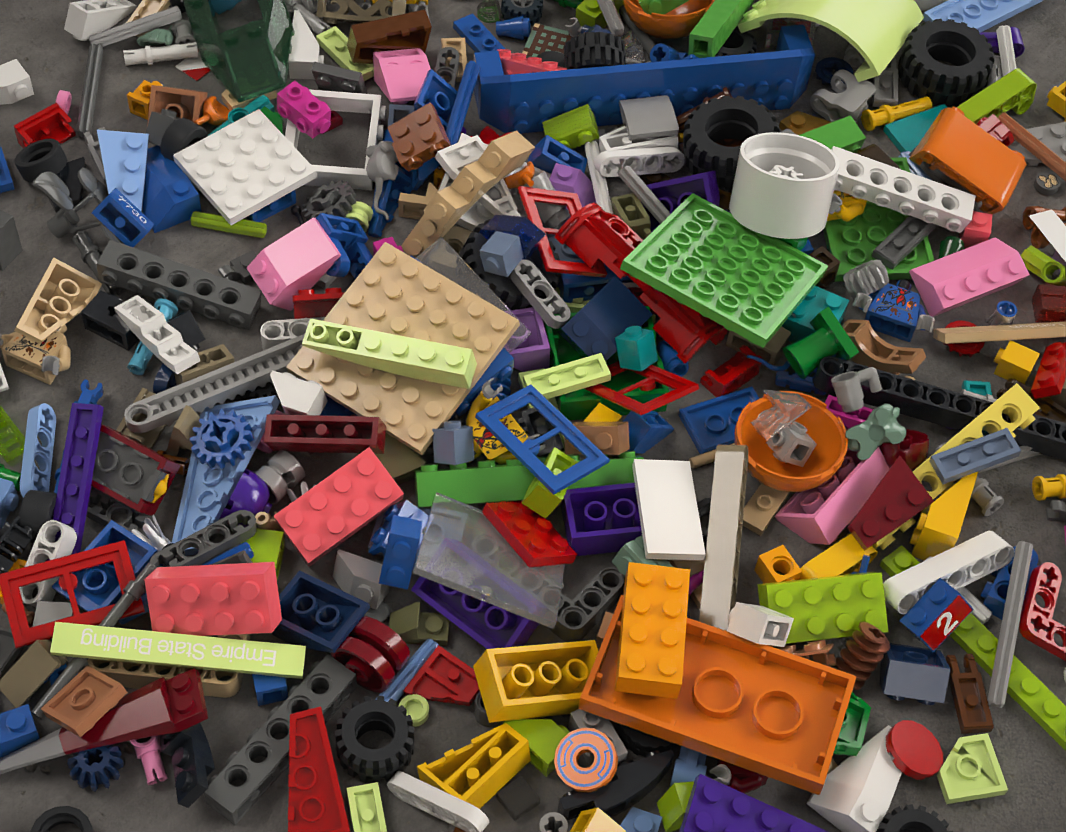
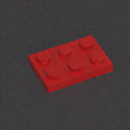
M502 501L485 504L482 513L529 568L571 564L574 562L577 553L570 547L568 541L554 529L550 521L523 505L522 501Z

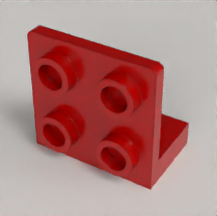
M326 288L325 294H314V289L298 290V295L292 296L294 319L326 317L345 292H342L341 288Z

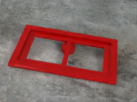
M519 186L517 189L546 271L605 278L607 272L600 259L593 268H590L586 263L555 260L546 233L556 235L559 229L544 228L535 202L565 205L571 217L582 208L577 193Z
M619 361L608 365L611 377L625 370H631L620 368ZM650 365L643 371L631 370L647 377L646 379L617 392L601 384L584 388L639 415H644L699 390V384L657 366ZM655 381L675 389L644 404L623 395L636 388H639L641 391L652 390L656 387Z
M125 540L0 574V587L15 647L20 648L33 644L36 640L53 638L55 622L100 625L115 604L80 614L74 593L78 586V580L73 572L113 562L123 595L125 593L123 589L129 581L136 579ZM61 576L59 578V585L63 591L68 592L74 616L29 628L19 587ZM141 597L138 601H133L120 619L145 612Z

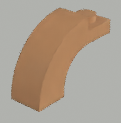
M847 319L842 325L859 350V353L851 359L857 364L874 367L875 369L896 375L900 373L913 374L926 358L925 352L921 348L897 347L885 342L875 333L869 320Z

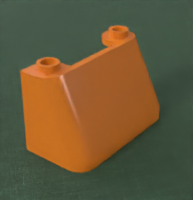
M947 107L941 110L909 159L918 166L922 162L931 164L929 167L931 170L939 169L975 195V202L982 201L979 210L983 213L993 215L1002 211L1010 200L1027 165L1024 160L1025 157L1020 152L1009 149L964 116L965 114L961 109Z

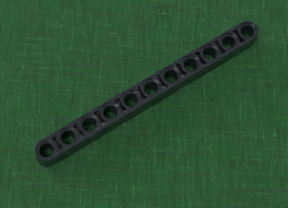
M828 356L821 360L812 381L818 390L836 395L831 382L833 377L846 372H858L869 367ZM878 369L876 370L882 387L881 391L872 393L868 380L861 382L864 404L875 407L890 404L893 408H900L899 414L959 431L993 404L990 401ZM1002 414L1003 420L1011 423L1009 416ZM1032 414L1036 419L1024 430L1018 426L1013 431L1016 435L1014 439L1019 447L1028 446L1032 448L1031 451L1066 461V423ZM982 430L983 436L989 435L987 431Z

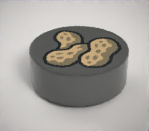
M1043 171L1036 176L1034 188L1043 195H1054L1058 191L1061 181L1056 174Z

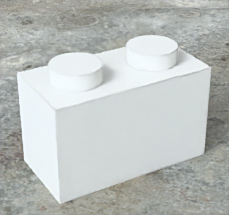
M736 602L735 607L728 616L729 625L727 632L756 644L785 647L794 618L764 606Z

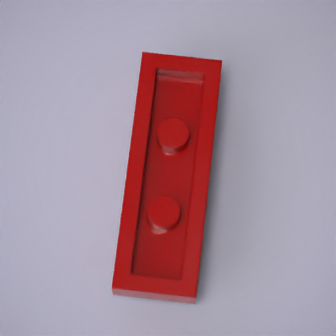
M1055 342L1046 346L1031 388L1034 399L1061 394L1066 379V342Z

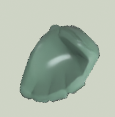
M172 25L168 30L157 28L147 32L137 39V43L141 47L163 43L166 45L172 44L174 40Z

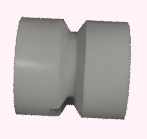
M284 450L278 451L267 462L268 466H262L255 472L269 487L270 496L268 502L272 504L279 502L287 494L288 488H294L305 477V471L294 456Z

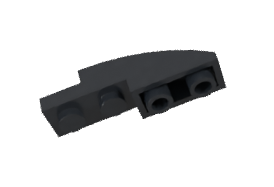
M201 723L180 732L159 735L161 751L172 756L177 802L186 808H189L208 789L207 776L215 769L209 742Z
M672 749L665 752L656 750L647 754L643 759L637 761L629 759L619 763L611 782L590 793L577 792L575 790L567 792L559 799L557 812L563 815L566 820L576 818L581 811L599 808L610 818L620 814L643 799L663 779L672 764L674 757Z

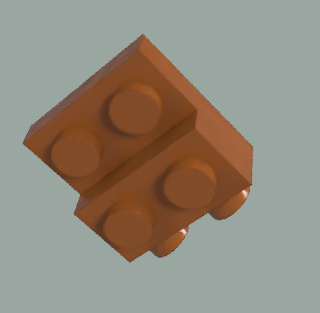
M431 103L424 105L387 127L394 142L392 146L399 163L408 172L420 168L423 163L435 157L437 151L451 146L436 109Z

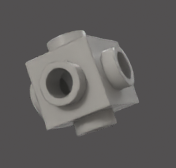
M781 420L767 441V445L774 451L773 455L781 462L801 467L804 466L817 444L806 433L807 428L795 421L791 424Z

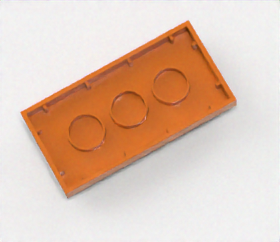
M621 595L581 694L579 709L820 795L857 676L768 645L756 644L725 630L687 618L682 686L678 698L615 691L624 596Z

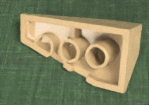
M53 257L14 331L39 344L81 313L97 295L102 283Z

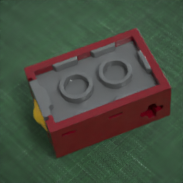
M101 424L91 486L140 513L153 516L181 465L124 434Z

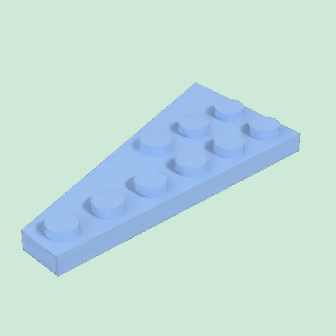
M276 395L215 405L212 409L206 407L200 413V418L206 421L210 419V412L217 416L220 409H223L226 415L231 410H235L237 416L243 414L253 429L251 433L254 436V441L249 442L252 447L251 451H243L244 460L236 458L235 466L228 462L225 463L224 469H220L217 463L212 469L209 468L207 463L201 464L192 451L172 543H176L219 520L265 432L267 414H274L280 404V400ZM194 547L184 550V556L197 555L199 550Z

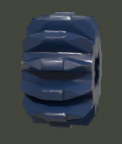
M110 744L72 753L74 757L69 758L67 763L69 768L72 769L69 773L71 779L78 781V785L82 789L90 785L91 790L96 792L100 784L109 789V779L119 780L120 774L118 770L124 766L123 760L120 758L122 755L118 746L113 747L114 745Z

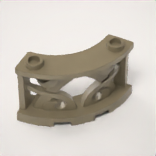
M318 0L316 16L323 19V22L328 25H337V21L365 23L405 14L406 0H393V3L389 0H378L366 10L360 7L355 0H332L330 4L338 3L340 5V9L336 12L326 11L327 0ZM389 7H392V15L388 14ZM351 9V10H352L355 14H357L358 16H356V15H347V14H348L349 10ZM380 11L381 16H374Z

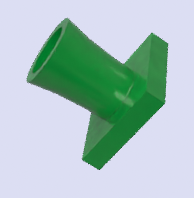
M829 307L819 312L810 322L815 330L814 333L798 342L783 347V353L789 365L803 380L819 366L824 357L833 356L849 361L859 353V350Z

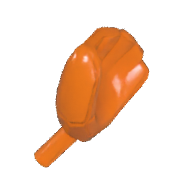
M210 96L203 104V117L195 120L194 123L201 125L208 122L209 124L220 126L228 120L230 110L218 102L216 96Z
M529 161L527 166L519 172L503 178L508 189L518 188L525 184L530 187L533 186L534 164Z

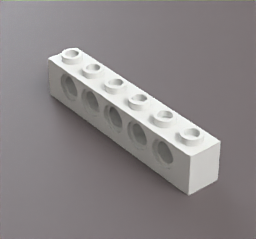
M835 146L832 147L831 150L836 154L840 163L834 190L847 193L855 198L870 201L881 207L893 209L904 215L916 217L927 223L939 225L950 231L961 233L972 221L975 195Z

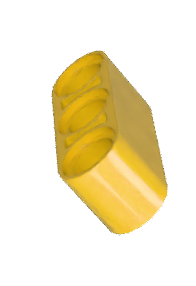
M851 533L800 568L802 574L799 580L847 575L853 571L858 572L863 555L870 556V563L878 552L873 546L864 551Z

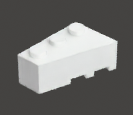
M625 126L599 137L600 153L612 150L669 146L678 149L677 135L629 140ZM655 156L647 160L646 166L653 164ZM634 158L627 159L624 164V167L626 165L630 166L633 163Z

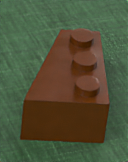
M426 10L351 25L347 47L352 63L373 64V52L420 48L425 53L432 28Z

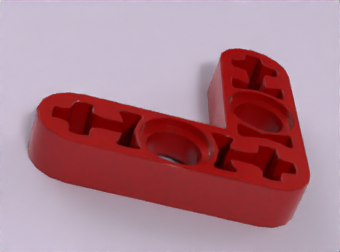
M1045 562L1034 568L1031 572L1022 606L1019 632L1026 640L1066 661V627L1052 619L1062 575L1055 564ZM1036 594L1044 599V608H1041L1036 603ZM1054 633L1061 636L1063 640L1062 647L1055 643Z

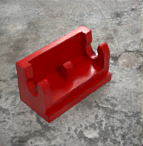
M57 103L14 125L18 144L23 149L43 139H55L59 144H62L76 136L75 130L68 124L72 122L70 117Z
M741 346L739 348L741 352H737L733 358L714 371L708 369L704 372L705 375L701 377L700 383L716 398L734 392L759 374L761 363L747 358L748 355L757 356L747 346Z

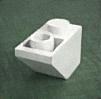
M272 370L270 376L286 415L321 414L327 403V398L323 387L313 380L304 381L290 373H279Z

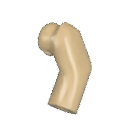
M259 512L255 515L258 529L281 531V528L274 520V516H271L270 513Z

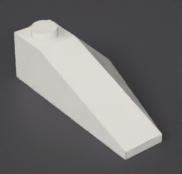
M889 725L862 745L857 756L847 757L839 766L829 772L820 795L812 793L807 802V805L842 832H876L889 808L902 771L892 761L895 759L892 753H888L886 749V735L889 729L892 728Z

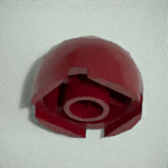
M906 429V436L902 442L898 444L883 443L879 448L889 468L900 455L911 471H914L927 459L929 438L923 432Z

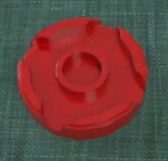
M902 720L889 729L886 735V749L888 753H892V756L895 758L892 761L900 771L916 780H923L926 777H932L940 770L943 764V752L935 736L926 727L912 720Z

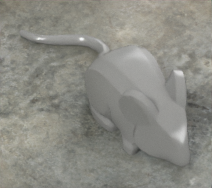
M381 141L378 145L369 146L366 149V155L369 157L366 172L369 179L376 183L374 209L377 213L383 214L386 220H389V216L385 211L379 209L378 201L382 192L383 182L388 179L393 181L396 179L398 166L395 163L399 161L391 141Z

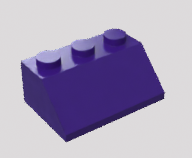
M715 171L646 185L670 213L680 206L692 193L719 207L720 194ZM643 205L650 219L651 232H653L660 223Z

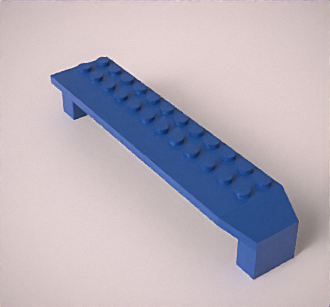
M804 25L781 26L775 52L504 75L499 51L474 53V61L480 64V71L475 84L474 95L480 120L504 133L518 131L520 134L544 131L542 122L586 104L589 105L594 113L597 126L623 124L619 100L668 95L675 115L678 116L703 103L702 100L708 96L710 98L722 92L724 87L728 88L733 98L742 96L745 100L753 99L757 101L758 105L763 104L769 110L790 109L806 91L815 53Z

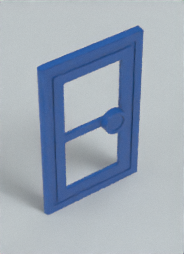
M532 385L476 413L475 418L553 495L610 462V459ZM530 403L555 428L535 440L528 439L522 443L499 420ZM561 433L586 458L558 475H554L535 455L539 453L542 442Z

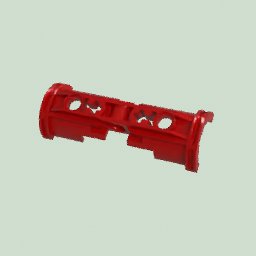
M590 203L578 210L554 236L562 245L566 244L590 268H593L600 259L620 279L628 276L644 291L640 298L660 317L653 329L678 352L676 356L684 363L689 362L709 340L717 345L725 337L728 330L724 326L702 316L692 308L680 304L672 297L655 290L652 286L633 278L627 272L620 269L623 260L643 240L617 215L605 212L597 203Z

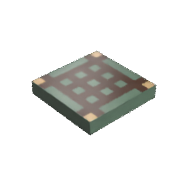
M535 23L522 53L526 54V58L537 57L538 54L545 51H556L564 54L565 43L571 40L572 36H570L568 31Z

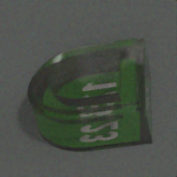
M488 0L481 2L477 7V17L479 20L486 23L502 21L503 15L499 1Z

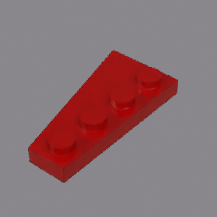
M321 706L290 714L288 832H351Z

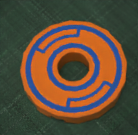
M580 728L571 731L561 739L555 750L554 764L558 776L568 787L577 792L590 793L601 788L603 785H607L612 780L617 770L618 755L614 744L605 733L594 728ZM589 752L594 754V762L590 767L582 768L578 765V759L583 753Z

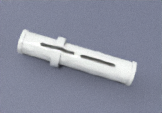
M196 42L151 48L149 45L142 49L123 50L126 66L145 63L153 65V62L199 57Z

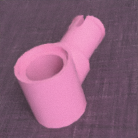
M151 736V739L146 743H138L137 739L130 740L134 746L137 759L142 761L147 784H157L155 773L160 782L165 781L168 777L160 756V752H162L160 736Z

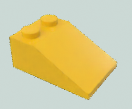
M978 472L960 479L931 504L927 514L921 513L909 542L914 545L911 553L912 556L926 560L930 556L934 557L955 546Z

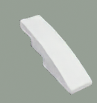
M136 295L114 307L115 312L140 341L176 374L200 362L198 352L183 342L181 333L166 322L164 314L140 296Z

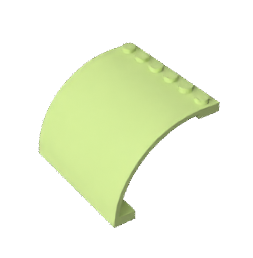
M760 0L752 5V10L743 14L744 18L737 26L740 32L743 33L758 28L766 20L774 18H798L823 25L845 38L863 56L865 61L854 73L857 81L861 82L879 76L905 43L908 34L919 25L924 16L914 0Z

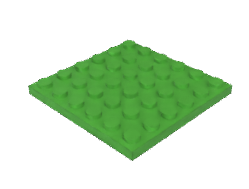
M692 193L623 260L620 269L627 272L633 278L652 286L655 290L672 297L680 304L686 305L699 312L702 316L719 323L727 330L746 338L752 344L764 348L825 275L828 265L776 237L763 235L746 228L731 213Z

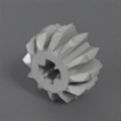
M871 260L849 270L843 276L846 290L852 298H856L858 293L869 295L876 292L889 282L888 272L881 260Z

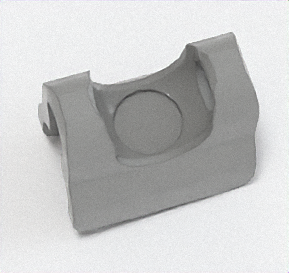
M839 70L831 79L832 89L836 93L826 89H819L811 96L810 104L812 109L827 121L834 122L851 115L854 121L857 122L862 116V111L869 108L867 100L874 95L876 87L867 80L858 82L856 77L849 71Z

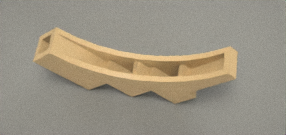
M518 131L491 141L478 161L464 166L451 186L436 192L423 210L424 215L401 245L403 251L423 263L447 232L474 203L501 179L521 167L535 146Z

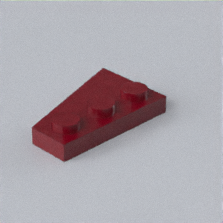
M899 455L847 528L865 551L930 506L934 500Z

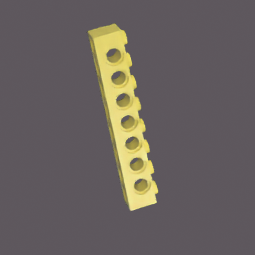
M1016 383L933 455L983 437L982 430L992 434L1008 428L1014 438L1016 435L1013 431L1018 426L1024 430L1036 419L1032 414L1040 407ZM1002 414L1008 415L1011 423L1004 421ZM930 456L913 473L921 484L922 481H926L931 485L932 492H927L934 499L939 494L942 495L954 485V481L942 484L929 462ZM930 506L922 510L921 513L926 514ZM912 517L872 546L875 549L879 546L884 550L896 540L892 534L898 529L904 533L916 522L915 519Z

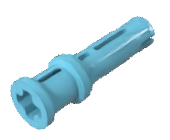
M157 299L154 307L164 314L166 321L178 313V307L167 299ZM141 341L127 365V368L130 369L129 371L136 375L144 374L147 364L153 355Z

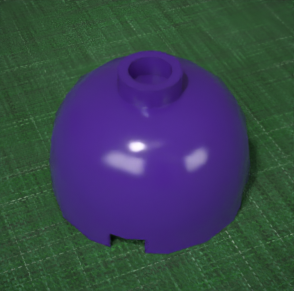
M245 468L219 520L239 510L250 511L254 516L259 512L269 513L272 504L268 503L270 490L259 475ZM242 522L238 523V526L242 525L244 528L248 526V524L244 525Z

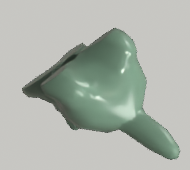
M883 404L874 409L866 421L849 428L845 432V437L848 439L847 447L851 451H858L857 457L859 460L863 461L870 458L874 451L883 443L898 444L904 440L906 428L901 426L896 419L899 416L900 408H893L890 404Z

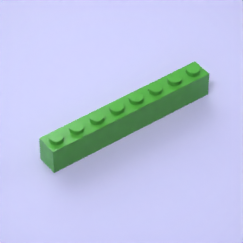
M625 451L619 454V457H608L610 459L609 463L568 486L567 489L635 483L632 468L634 459H644V457L635 456V451ZM568 455L577 462L584 460L580 459L579 455ZM548 456L537 458L544 463ZM517 458L506 459V464L495 465V460L478 461V466L467 467V463L449 464L450 468L438 469V464L421 465V470L415 471L416 502L418 507L523 500L535 476Z

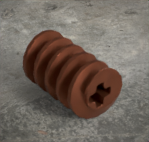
M864 621L859 623L860 631L853 632L852 637L854 640L850 639L846 642L848 649H841V658H836V668H834L857 676L853 690H859L864 686L865 680L869 679L871 672L876 669L877 663L883 659L884 654L890 648V643L883 632L874 625Z

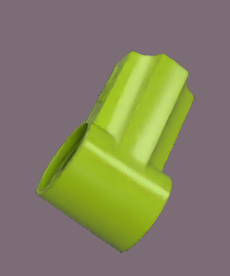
M1032 245L1020 255L1026 268L1045 282L1056 288L1066 286V266ZM1060 269L1059 277L1053 280V273Z

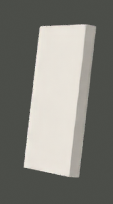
M634 459L632 468L646 559L704 560L706 553L690 461Z

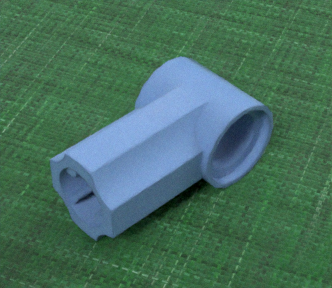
M681 746L679 757L675 761L670 786L674 783L695 781L699 774L705 776L707 769L705 760L707 755Z

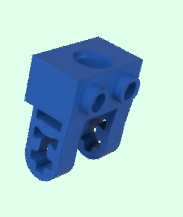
M320 213L316 219L341 254L337 259L338 261L328 269L326 274L342 278L350 270L356 279L365 268L364 265H367L373 258L365 244L369 240L358 220Z

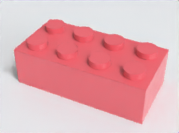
M369 447L275 514L274 520L310 567L387 511L392 504L395 505L402 500L404 493Z
M274 562L157 567L144 579L152 631L197 636L272 633L282 621Z

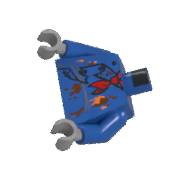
M899 280L896 286L888 283L881 290H877L869 295L858 293L852 305L853 307H859L865 313L867 312L865 320H869L873 330L907 342L911 341L915 328L916 330H927L929 333H932L935 318L927 315L924 306L919 304L920 295L911 291L912 286L906 280Z

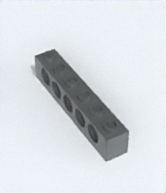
M109 240L97 262L98 280L108 285H116L128 289L132 293H140L155 300L160 298L167 299L183 310H190L202 314L209 319H217L229 323L237 328L241 327L250 330L261 307L262 290Z
M329 654L321 662L316 661L310 668L305 680L301 684L296 683L292 687L286 701L281 706L277 705L268 715L267 722L261 728H256L251 732L247 739V744L240 751H235L231 754L226 762V767L219 775L214 774L207 781L208 789L204 792L206 804L236 826L289 765L290 714L321 706L326 724L356 690V674ZM319 688H324L327 690L323 694L314 693V691ZM278 733L287 734V736L281 740L273 738V736ZM257 756H265L267 758L261 763L252 761ZM237 779H243L246 781L242 786L234 787L231 785V783Z

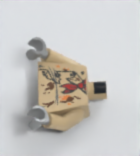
M66 325L62 326L40 344L16 331L4 335L0 333V348L6 366L51 385L59 372L70 368L71 350L67 345L66 336L64 335L67 330Z

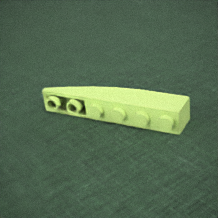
M310 319L302 341V345L356 364L414 379L470 389L477 366L472 349L316 319Z

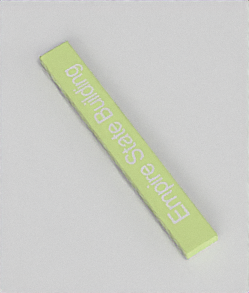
M55 622L50 653L56 656L302 679L306 646Z

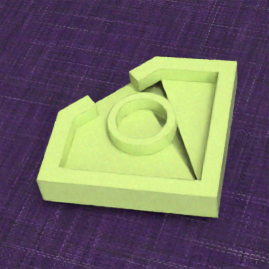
M988 733L960 737L937 774L946 804L1005 795L1008 791Z

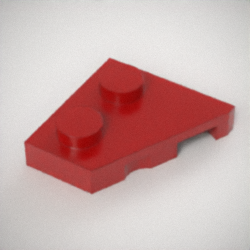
M438 645L403 692L405 696L417 694L426 700L470 706L476 699L480 689L474 669Z

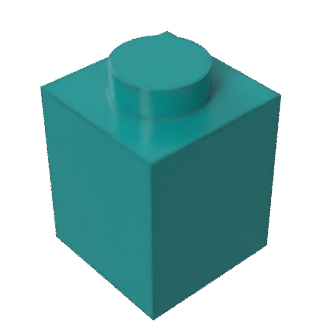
M631 326L615 338L620 368L643 371L658 361L653 330L641 329L640 326Z

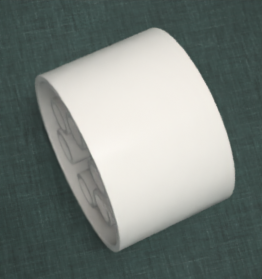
M762 133L747 138L740 148L729 204L732 216L746 228L776 238L799 239L821 232L828 218L840 165L839 159L825 145L795 134Z

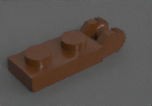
M973 654L964 655L963 665L965 673H960L955 655H947L946 661L951 669L949 683L961 734L991 732L994 725L981 672H978Z

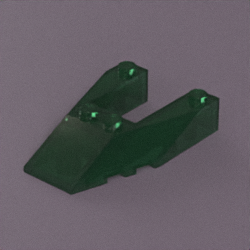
M184 0L186 13L204 65L209 67L213 75L223 83L224 87L238 103L286 86L289 69L288 57L292 51L291 39L295 31L285 0H258L263 19L249 22L220 33L216 13L210 0Z

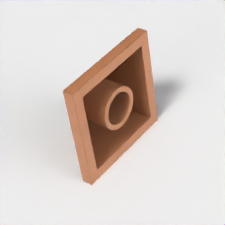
M151 85L148 123L151 112H161L162 108L176 112V117L185 118L194 122L203 117V104L207 99L208 92Z

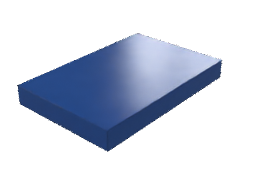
M751 386L679 409L678 415L699 454L715 450L718 444L730 445L735 443V426L740 413L749 402L752 403L758 400L759 397Z

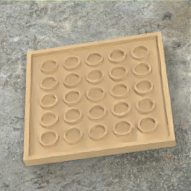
M385 242L323 321L472 349L477 366L470 389L381 371L305 346L301 347L286 368L288 372L301 380H313L323 387L326 396L358 416L379 417L386 425L387 434L423 455L433 442L434 432L432 429L443 427L444 422L451 418L520 326L518 319Z

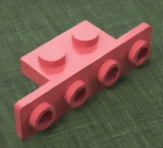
M497 49L504 75L567 70V68L558 66V62H542V58L539 57L526 58L524 53L511 54L509 49Z

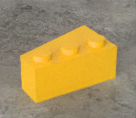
M504 723L471 739V744L456 751L451 749L444 753V757L428 765L426 762L418 765L419 779L480 809L531 761L529 741L507 723Z

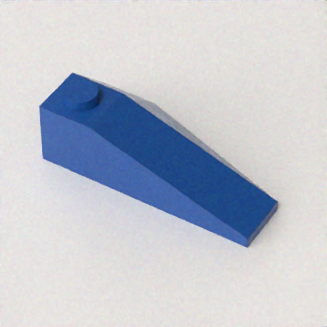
M158 145L148 148L143 197V213L155 224L152 230L154 233L190 220L194 211L202 212L199 194L190 179L174 161L165 158L161 154V148Z

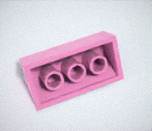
M996 237L909 271L924 305L932 317L1013 286L1030 275L1019 252Z
M847 447V453L837 472L828 481L816 488L796 492L775 515L777 521L808 543L830 545L836 541L838 535L851 523L890 469L880 448L878 447L870 458L862 461L857 457L858 451H851Z

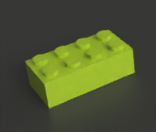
M865 572L757 584L760 606L794 618L786 644L852 636L854 631H860L858 626L863 621L874 625L883 633L888 632L882 572Z

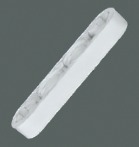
M669 146L604 151L595 158L594 167L604 177H617L618 172L624 167L626 160L629 158H634L630 167L637 175L675 172L681 169L685 161L682 152L676 147ZM655 156L653 164L646 166L647 160Z
M397 771L387 783L389 790L400 800L466 832H483L489 824L488 817L479 808L404 772Z

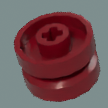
M363 616L335 653H331V657L356 674L358 685L372 692L383 693L395 679V672L401 670L410 658V650L403 639L390 627L374 618Z

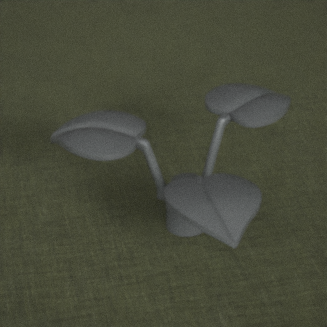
M81 168L78 171V178L81 184L90 193L74 208L72 199L69 197L68 187L56 174L44 172L33 181V186L45 192L61 208L53 218L47 221V226L54 236L62 238L68 232L74 235L78 231L100 226L108 240L124 244L100 221L77 226V223L80 221L76 213L93 197L100 204L109 195L105 185L90 170Z

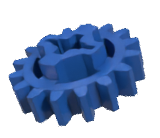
M220 409L217 416L210 412V419L207 421L202 418L199 419L201 427H193L192 430L196 436L190 437V442L193 445L191 449L201 464L207 463L209 468L212 469L217 463L220 469H224L225 463L228 462L235 466L236 458L244 460V450L251 451L252 447L249 442L254 441V436L251 433L253 429L243 414L237 416L235 410H231L226 415L224 410Z

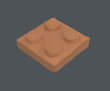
M87 665L49 700L41 710L47 718L81 737L92 729L104 714L115 707L118 701L128 692L121 683Z

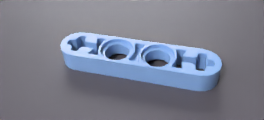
M46 403L35 406L28 412L20 478V492L23 498L29 490L49 492L56 415L52 407ZM37 436L40 438L42 446L39 443ZM35 460L37 461V463H38V465H39V469L37 468V466H36V464H35Z

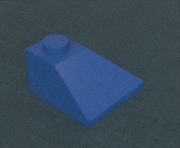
M430 69L416 98L414 109L416 111L424 105L431 103L435 107L446 132L458 91Z

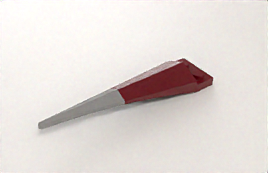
M192 668L168 680L162 677L122 697L115 707L104 714L95 723L93 728L81 737L62 727L0 759V774L96 747L180 732L207 720L208 714L201 676L196 668Z

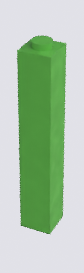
M715 0L689 35L688 56L693 54L699 58L715 57L754 0Z

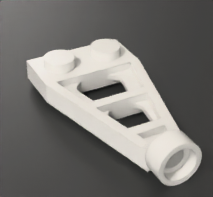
M476 135L437 151L435 158L449 177L455 180L464 166L478 161L487 147ZM501 179L494 185L500 193L501 199L493 201L484 194L478 200L497 218L508 217L509 220L517 218L523 221L504 179Z

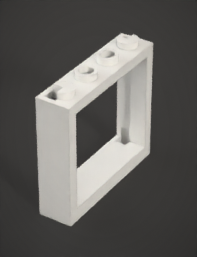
M310 90L317 99L324 101L331 111L371 114L367 147L378 145V140H383L384 125H380L381 120L386 119V106L382 105L381 95ZM287 119L285 137L297 149L300 131L294 123ZM366 155L365 169L312 165L317 171V178L304 185L321 186L325 184L328 186L331 181H334L336 184L339 180H342L343 183L348 182L352 189L372 190L373 181L369 179L366 172L369 157Z

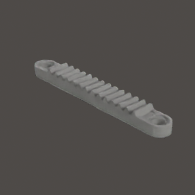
M305 334L129 405L124 413L127 428L134 433H144L164 424L170 426L174 420H178L186 405L190 406L195 412L202 413L206 407L212 409L216 403L224 404L228 398L234 400L237 394L243 396L247 390L253 392L257 386L263 388L267 382L273 383L270 376L272 370L279 373H290L286 366L303 346L302 341ZM138 413L147 415V418L142 422L132 420V417Z

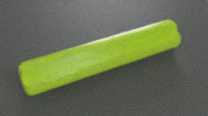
M194 211L191 216V225L195 227L258 238H265L267 233V224L242 219L230 225L222 215Z

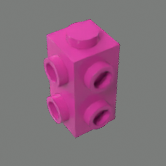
M293 81L277 93V110L279 114L294 123L300 132L306 133L313 139L329 129L331 125V109L324 101L317 99L307 87L301 86L297 81Z

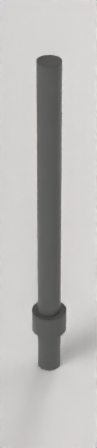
M148 563L134 581H129L123 589L125 593L99 626L114 627L133 601L140 599L145 592L144 579L156 569L154 565ZM74 657L31 713L42 719L45 714L41 708L76 676L88 658Z

